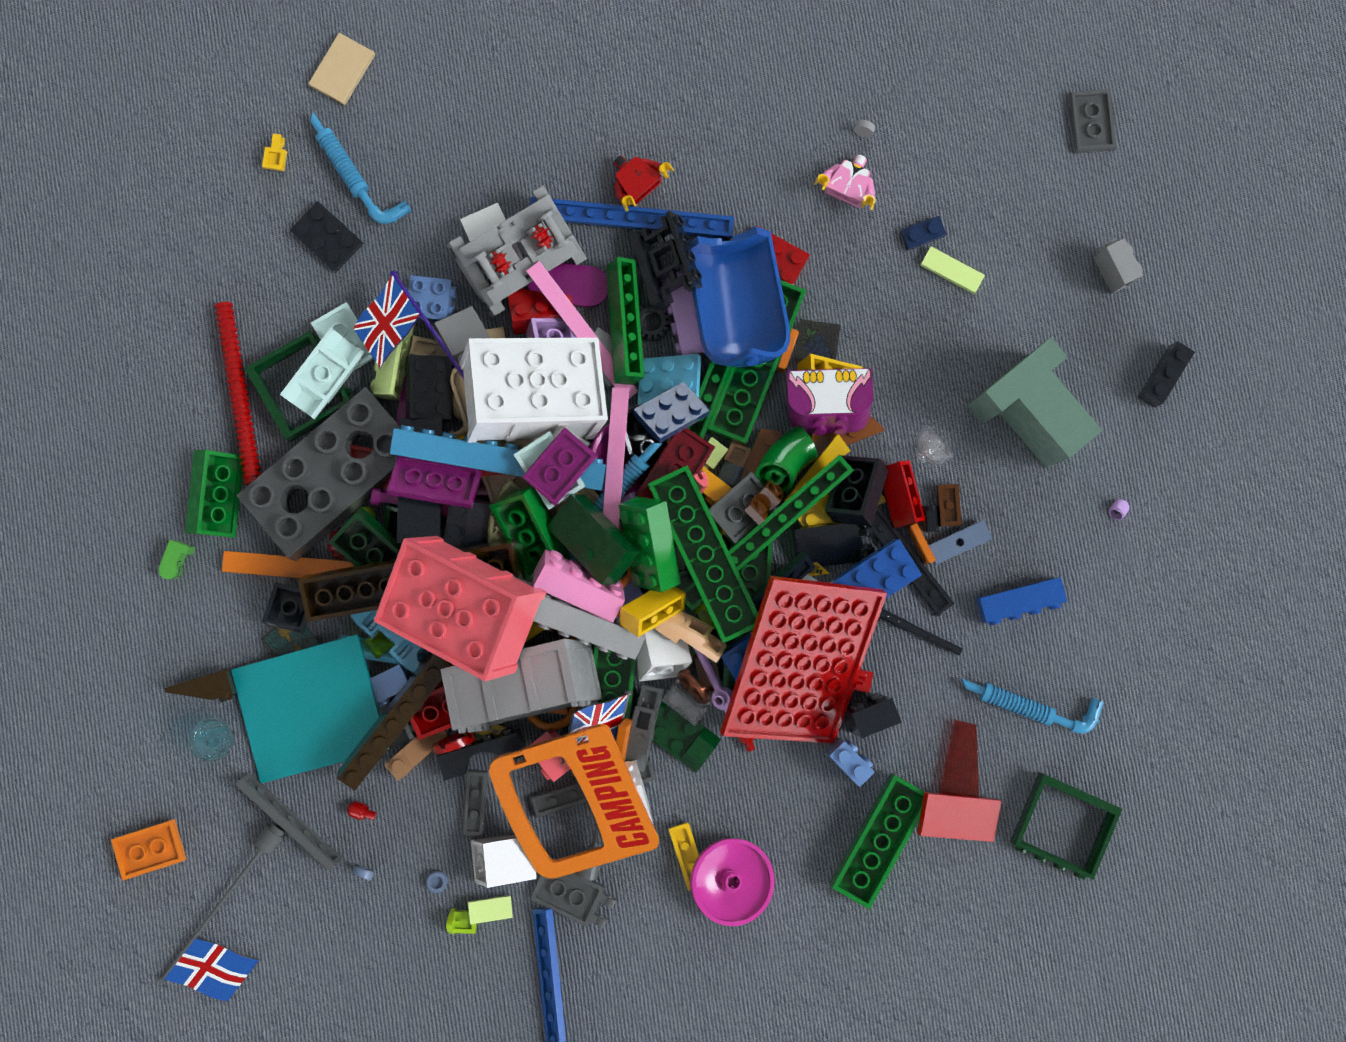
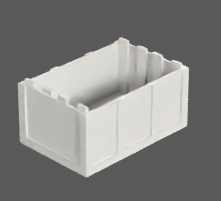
M598 338L468 339L460 360V366L463 369L469 429L467 433L468 443H475L477 440H506V442L516 439H538L549 431L556 438L564 427L576 437L594 439L608 420Z

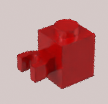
M860 670L853 690L870 693L874 672Z

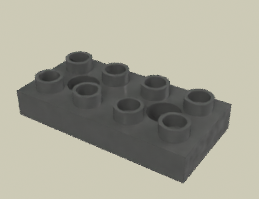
M365 387L236 496L287 558L297 561L371 498L373 488L382 489L381 487L392 475L398 456L390 454L393 430L394 428L400 429V425L373 393ZM364 435L372 436L374 440L372 452L362 459L353 458L351 445H353L356 439ZM306 489L309 494L308 506L300 513H291L288 506L290 496L297 490Z

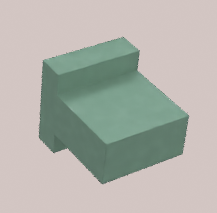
M1049 338L967 405L982 425L1000 414L1045 468L1071 458L1103 431L1052 372L1055 367L1068 357L1052 338Z

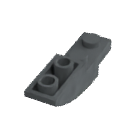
M642 684L638 704L635 706L625 762L636 760L639 771L642 772L646 770L655 733L654 728L664 689Z

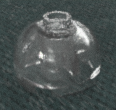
M927 424L915 437L914 446L917 450L915 456L922 463L926 461L930 465L944 464L954 457L955 454L952 453L953 450L942 436L934 434L933 431L935 429Z

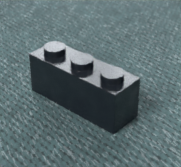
M1179 341L1169 345L1137 397L1154 408L1164 404L1195 351Z

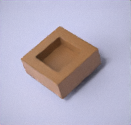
M732 441L724 461L743 468L751 449Z

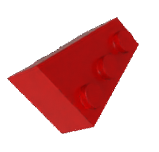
M519 289L507 296L514 335L526 333L531 318H561L541 291ZM566 295V297L573 304L571 295Z

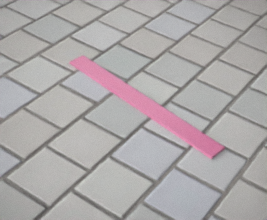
M540 261L526 271L577 338H598ZM599 340L603 373L615 388H629V398H631L638 390L634 385L614 383L613 357Z
M612 388L603 514L618 529L620 521L618 504H621L629 388Z

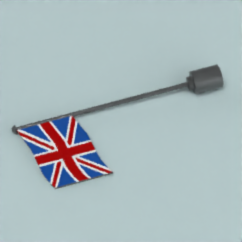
M625 690L623 695L609 701L584 706L572 712L568 734L585 730V728L597 724H605L610 728L616 741L618 726L625 718L629 696L632 695L631 690ZM587 735L576 738V740L580 743L587 741L588 738ZM562 757L561 764H565L566 761H565V759ZM597 823L592 845L583 848L581 852L597 848L596 843L599 834ZM600 865L579 871L576 875L582 879L596 880Z

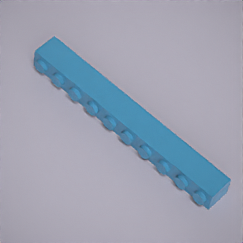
M401 425V429L394 428L390 454L520 477L525 474L513 455L520 451L518 449L519 445L506 443V447L497 446L498 441L485 440V443H468L467 436H464L462 440L456 439V434L443 432V436L434 435V430L422 429V432H416L414 427ZM596 458L581 476L586 485L584 488L604 490L607 464H603L602 459Z

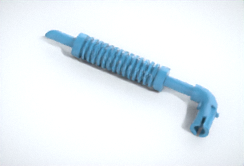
M313 112L311 124L317 131L315 139L353 197L361 198L368 209L369 216L380 224H389L392 222L396 223V220L411 213L412 211L405 200L390 210L386 209L384 211H381L378 206L374 205L366 193L369 190V186L358 172L352 160L330 128L324 129Z
M651 443L640 456L634 454L631 457L632 461H628L629 464H625V467H623L621 497L624 496L623 493H627L626 490L629 491V487L631 488L632 484H635V481L638 480L637 477L640 478V474H643V471L648 469L647 460L662 443ZM603 490V493H600V496L593 503L602 513L605 490ZM567 549V552L569 553V555H570V557H571L570 560H571V559L577 560V559L574 557V555Z
M961 678L966 689L980 694V700L1005 710L1007 709L1013 713L1015 712L1021 716L1023 715L1029 719L1031 718V720L1047 726H1051L1054 722L1069 728L1071 732L1084 734L1090 732L1097 723H1100L1098 719L1104 702H1099L1095 698L1090 699L1086 716H1083L1082 721H1072L1056 715V709L1032 701L987 682L984 686H980Z

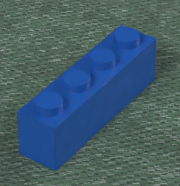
M1061 577L976 598L982 623L988 622L989 626L1002 623V618L1008 617L1009 620L1021 618L1022 613L1029 612V615L1042 612L1041 608L1049 607V610L1062 607L1061 603L1067 602Z

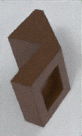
M768 480L747 503L744 511L760 525L765 521L768 513L781 502L784 496L782 489L776 483L773 484Z

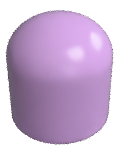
M1117 499L1109 508L1108 513L1113 519L1122 520L1129 511V504L1123 499ZM1114 510H1117V511H1119L1120 513H1119V514H1115V513H1114Z

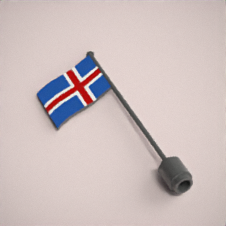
M272 821L255 840L257 853L163 976H159L160 982L171 981L186 985L211 998L228 1001L260 959L243 956L218 943L197 937L260 854H272L283 840L286 831L280 825Z

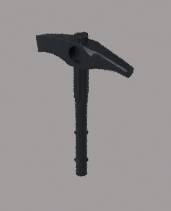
M883 604L878 619L911 632L958 656L961 654L963 648L883 609Z

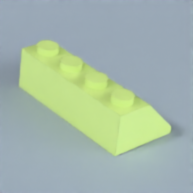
M414 326L408 335L389 354L381 369L375 362L374 370L377 372L375 379L371 382V391L375 397L394 401L400 400L405 376V357L409 354Z

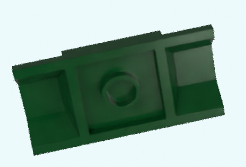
M662 696L654 728L653 741L696 773L715 750L721 739L666 696Z

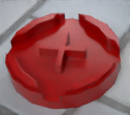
M466 731L467 735L463 736L461 733H455L440 739L438 744H433L435 754L450 752L472 743L475 740L473 732L468 733Z

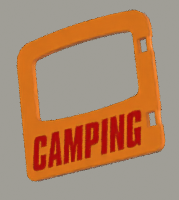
M597 724L585 728V730L530 745L518 751L508 752L497 756L491 762L489 775L503 811L535 870L543 877L550 879L562 877L651 851L658 847L659 837L613 734L607 725ZM587 735V741L577 742L576 738ZM524 755L526 760L515 763L514 757ZM560 756L565 759L575 775L594 814L604 844L600 847L567 857L552 859L540 843L522 808L511 780L510 771Z

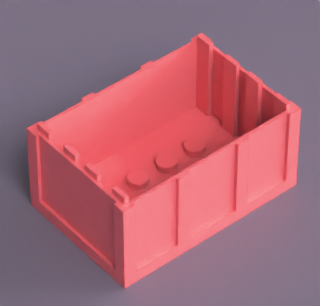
M439 536L404 538L374 622L477 678L488 681L516 672L520 653L540 602L544 600L547 591L541 588H534L513 577L512 573L501 571L477 559L476 555L457 549L444 542V539Z

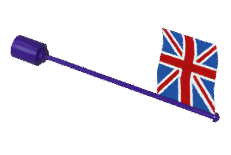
M392 270L390 272L391 278L380 295L361 314L353 328L381 369L389 354L408 335L420 316L464 379L463 370L397 276L398 272Z

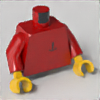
M620 155L613 162L619 170L615 174L614 182L616 199L623 205L626 212L629 211L628 206L636 207L639 202L662 183V176L660 174L667 179L669 176L666 172L669 170L674 171L673 167L669 162L660 163L646 158L640 159L637 156L628 162Z

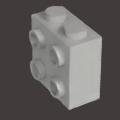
M1125 238L1117 241V239L1109 241L1098 250L1099 254L1094 257L1111 294L1130 286L1143 276L1142 266L1136 261L1133 255V248L1127 243Z
M473 306L435 322L437 334L458 364L468 339L490 338Z

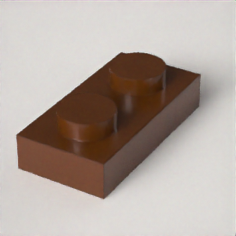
M959 484L937 485L939 527L962 525Z

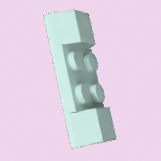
M330 327L280 395L313 419H316L325 405L331 401L352 373L353 368L365 352Z

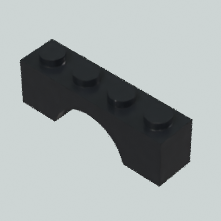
M508 727L501 730L500 734L488 733L481 736V740L473 741L462 748L438 754L436 758L445 781L464 775L468 770L470 758L477 753L491 752L499 756L521 750L526 745L521 729ZM524 755L514 757L513 759L524 757Z

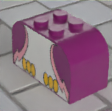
M872 368L787 371V414L789 423L793 428L800 426L807 433H814L815 435H824L826 433L843 435L847 432L859 431L868 424L873 402Z

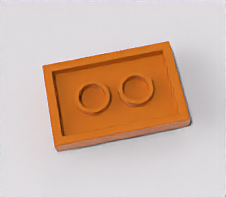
M175 819L111 839L122 881L187 860Z

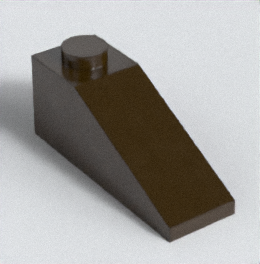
M225 669L164 688L166 693L208 700L219 699L220 702L233 699L232 695L237 694L231 672L232 669Z

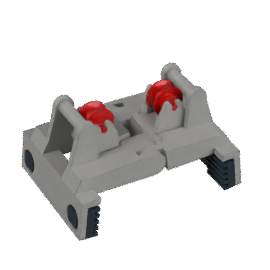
M544 185L532 192L537 202L465 245L461 236L446 244L490 317L505 310L501 300L533 281L526 271L538 261L541 262L548 272L569 258H572L576 265L587 259ZM516 242L525 255V258L521 260L512 247ZM476 261H479V263H480V265L482 266L483 270L485 271V273L487 274L488 278L490 279V281H491V284H490V285L488 284V282L486 281V279H485V277L483 276L482 272L480 271V269L478 268L477 264L475 263Z

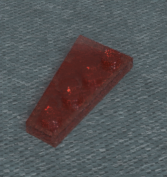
M954 719L939 793L979 797L976 724Z

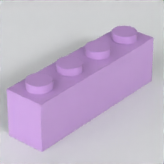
M680 273V274H677V277H680V276H682L683 274H684V275H686V274H685V273ZM669 277L665 279V283L662 284L663 286L670 283ZM682 286L671 293L674 302L669 303L670 307L667 308L669 316L672 315L674 323H671L673 336L677 335L678 343H675L677 355L699 354L700 356H706L700 340L692 292L685 290Z

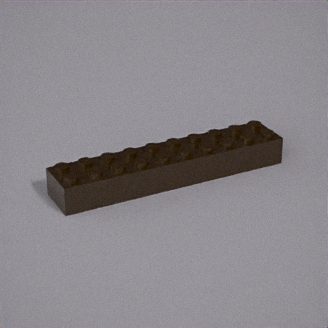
M515 538L457 548L463 552H470L476 555L477 559L501 571H508L513 576L523 579ZM396 559L308 574L298 580L307 622L378 610Z

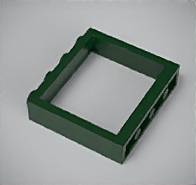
M310 331L244 368L282 435L290 442L321 425L354 397L350 388H345L342 385L338 391L344 401L318 415L316 419H311L293 430L261 373L311 344L315 349L321 339Z
M1039 772L1010 842L1016 845L1015 850L1027 854L1028 851L1034 853V858L1044 863L1050 860L1054 862V867L1064 872L1068 868L1074 871L1073 875L1085 880L1088 877L1094 880L1122 808ZM1045 784L1107 811L1084 868L1022 841Z

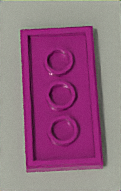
M398 455L388 484L387 495L472 509L482 470Z

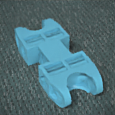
M377 610L350 615L357 626L372 639L380 631L395 645L389 651V654L404 668L414 673L420 666L417 660L418 655L426 649L374 622Z

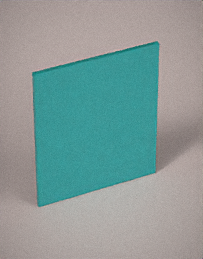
M359 634L231 670L260 784L344 762L380 717Z

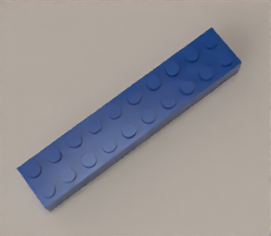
M893 539L827 583L883 589L887 592L886 598H888L922 574L900 539ZM752 632L726 648L720 657L735 682Z

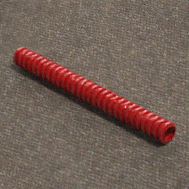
M225 301L216 303L214 309L217 310L215 315L218 316L216 321L219 322L217 327L220 328L218 333L221 334L219 336V340L222 341L220 346L223 347L221 352L224 353L222 356L225 359L223 363L226 367L224 369L227 372L226 378H228L227 384H229L230 403L233 404L231 409L234 410L232 415L235 416L233 421L236 422L234 428H237L235 434L238 435L236 440L239 441L237 446L240 447L238 453H241L239 459L242 460L240 464L243 466L241 470L244 472V485L248 486L262 473L259 472L261 469L258 466L260 460L257 459L259 456L256 453L258 449L255 447L257 443L254 441L255 435L253 434L254 428H252L253 422H251V410L248 408L250 403L247 402L249 397L246 396L248 391L245 390L247 385L244 384L246 378H243L245 372L242 371L244 366L241 365L243 360L240 359L242 354L239 353L241 348L238 346L240 342L237 340L239 336L236 334L237 328H235L233 303Z

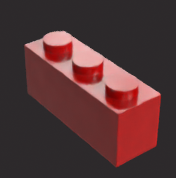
M910 460L886 465L888 474L884 484L885 500L889 506L890 520L894 528L925 521Z

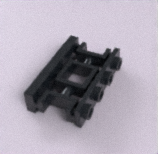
M670 210L666 212V216L661 217L664 226L652 233L651 230L644 227L641 229V232L635 230L629 234L651 305L661 310L670 307L669 303L674 302L671 293L683 286L689 292L694 291L695 287L698 289L703 287L701 282L702 275L695 264L696 257L689 246L690 239L683 228L684 221L679 214H675ZM672 233L674 239L671 238L666 241L665 237ZM658 242L659 246L651 250L650 244ZM672 250L675 262L663 269L660 257ZM684 268L686 275L683 274L677 277L676 273ZM669 277L670 283L663 286L661 280Z

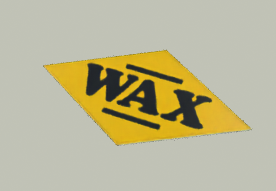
M817 562L813 563L815 568L808 573L810 576L830 574Z

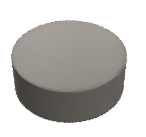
M867 120L857 121L854 127V132L865 138L872 137L875 131L874 124Z

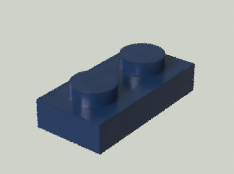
M940 216L910 226L900 232L908 251L947 235Z

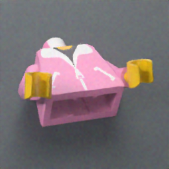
M857 154L853 162L844 160L842 164H835L823 174L818 175L814 185L817 183L822 184V190H825L824 193L857 208L869 205L871 207L870 210H873L876 201L874 197L873 179L869 177L870 171L863 168L867 161L864 156Z

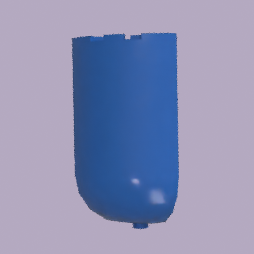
M755 226L742 234L734 235L733 240L722 241V238L711 239L700 236L690 241V249L696 257V267L702 275L701 282L703 287L700 289L695 287L692 295L700 340L705 355L715 364L729 367H748L766 363L786 352L790 343V326L771 232Z

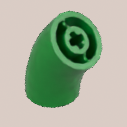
M796 426L770 446L761 458L755 471V476L762 485L770 480L773 484L776 483L782 489V492H786L792 488L797 476L809 464L817 460V449L808 433L802 427Z

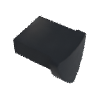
M922 506L923 512H927L928 532H939L938 506Z

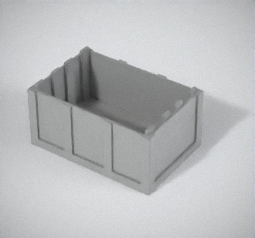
M561 639L522 649L515 673L488 681H483L457 666L441 669L452 730L458 729L459 733H466L467 729L469 733L482 731L483 727L484 731L491 730V725L568 707H576L578 705L588 706L591 705V702L592 704L598 703V700H602V694L591 643L585 645L577 640Z

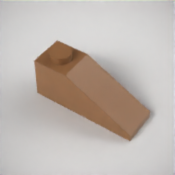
M444 730L421 740L416 736L384 766L399 781L434 750V743L438 744L440 739L450 735Z

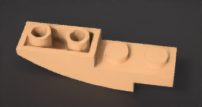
M682 611L654 628L675 643L682 639L715 663L720 659L727 646L710 634L713 627Z

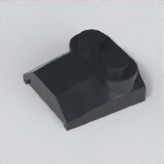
M275 582L262 623L280 629L304 633L308 622L300 589Z

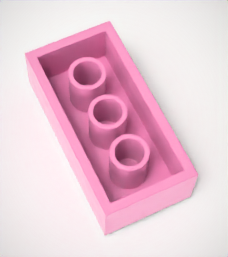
M545 549L534 570V588H541L554 597L612 623L625 602L623 585L620 581L616 585H601L579 561L563 558V555L555 550L550 552Z

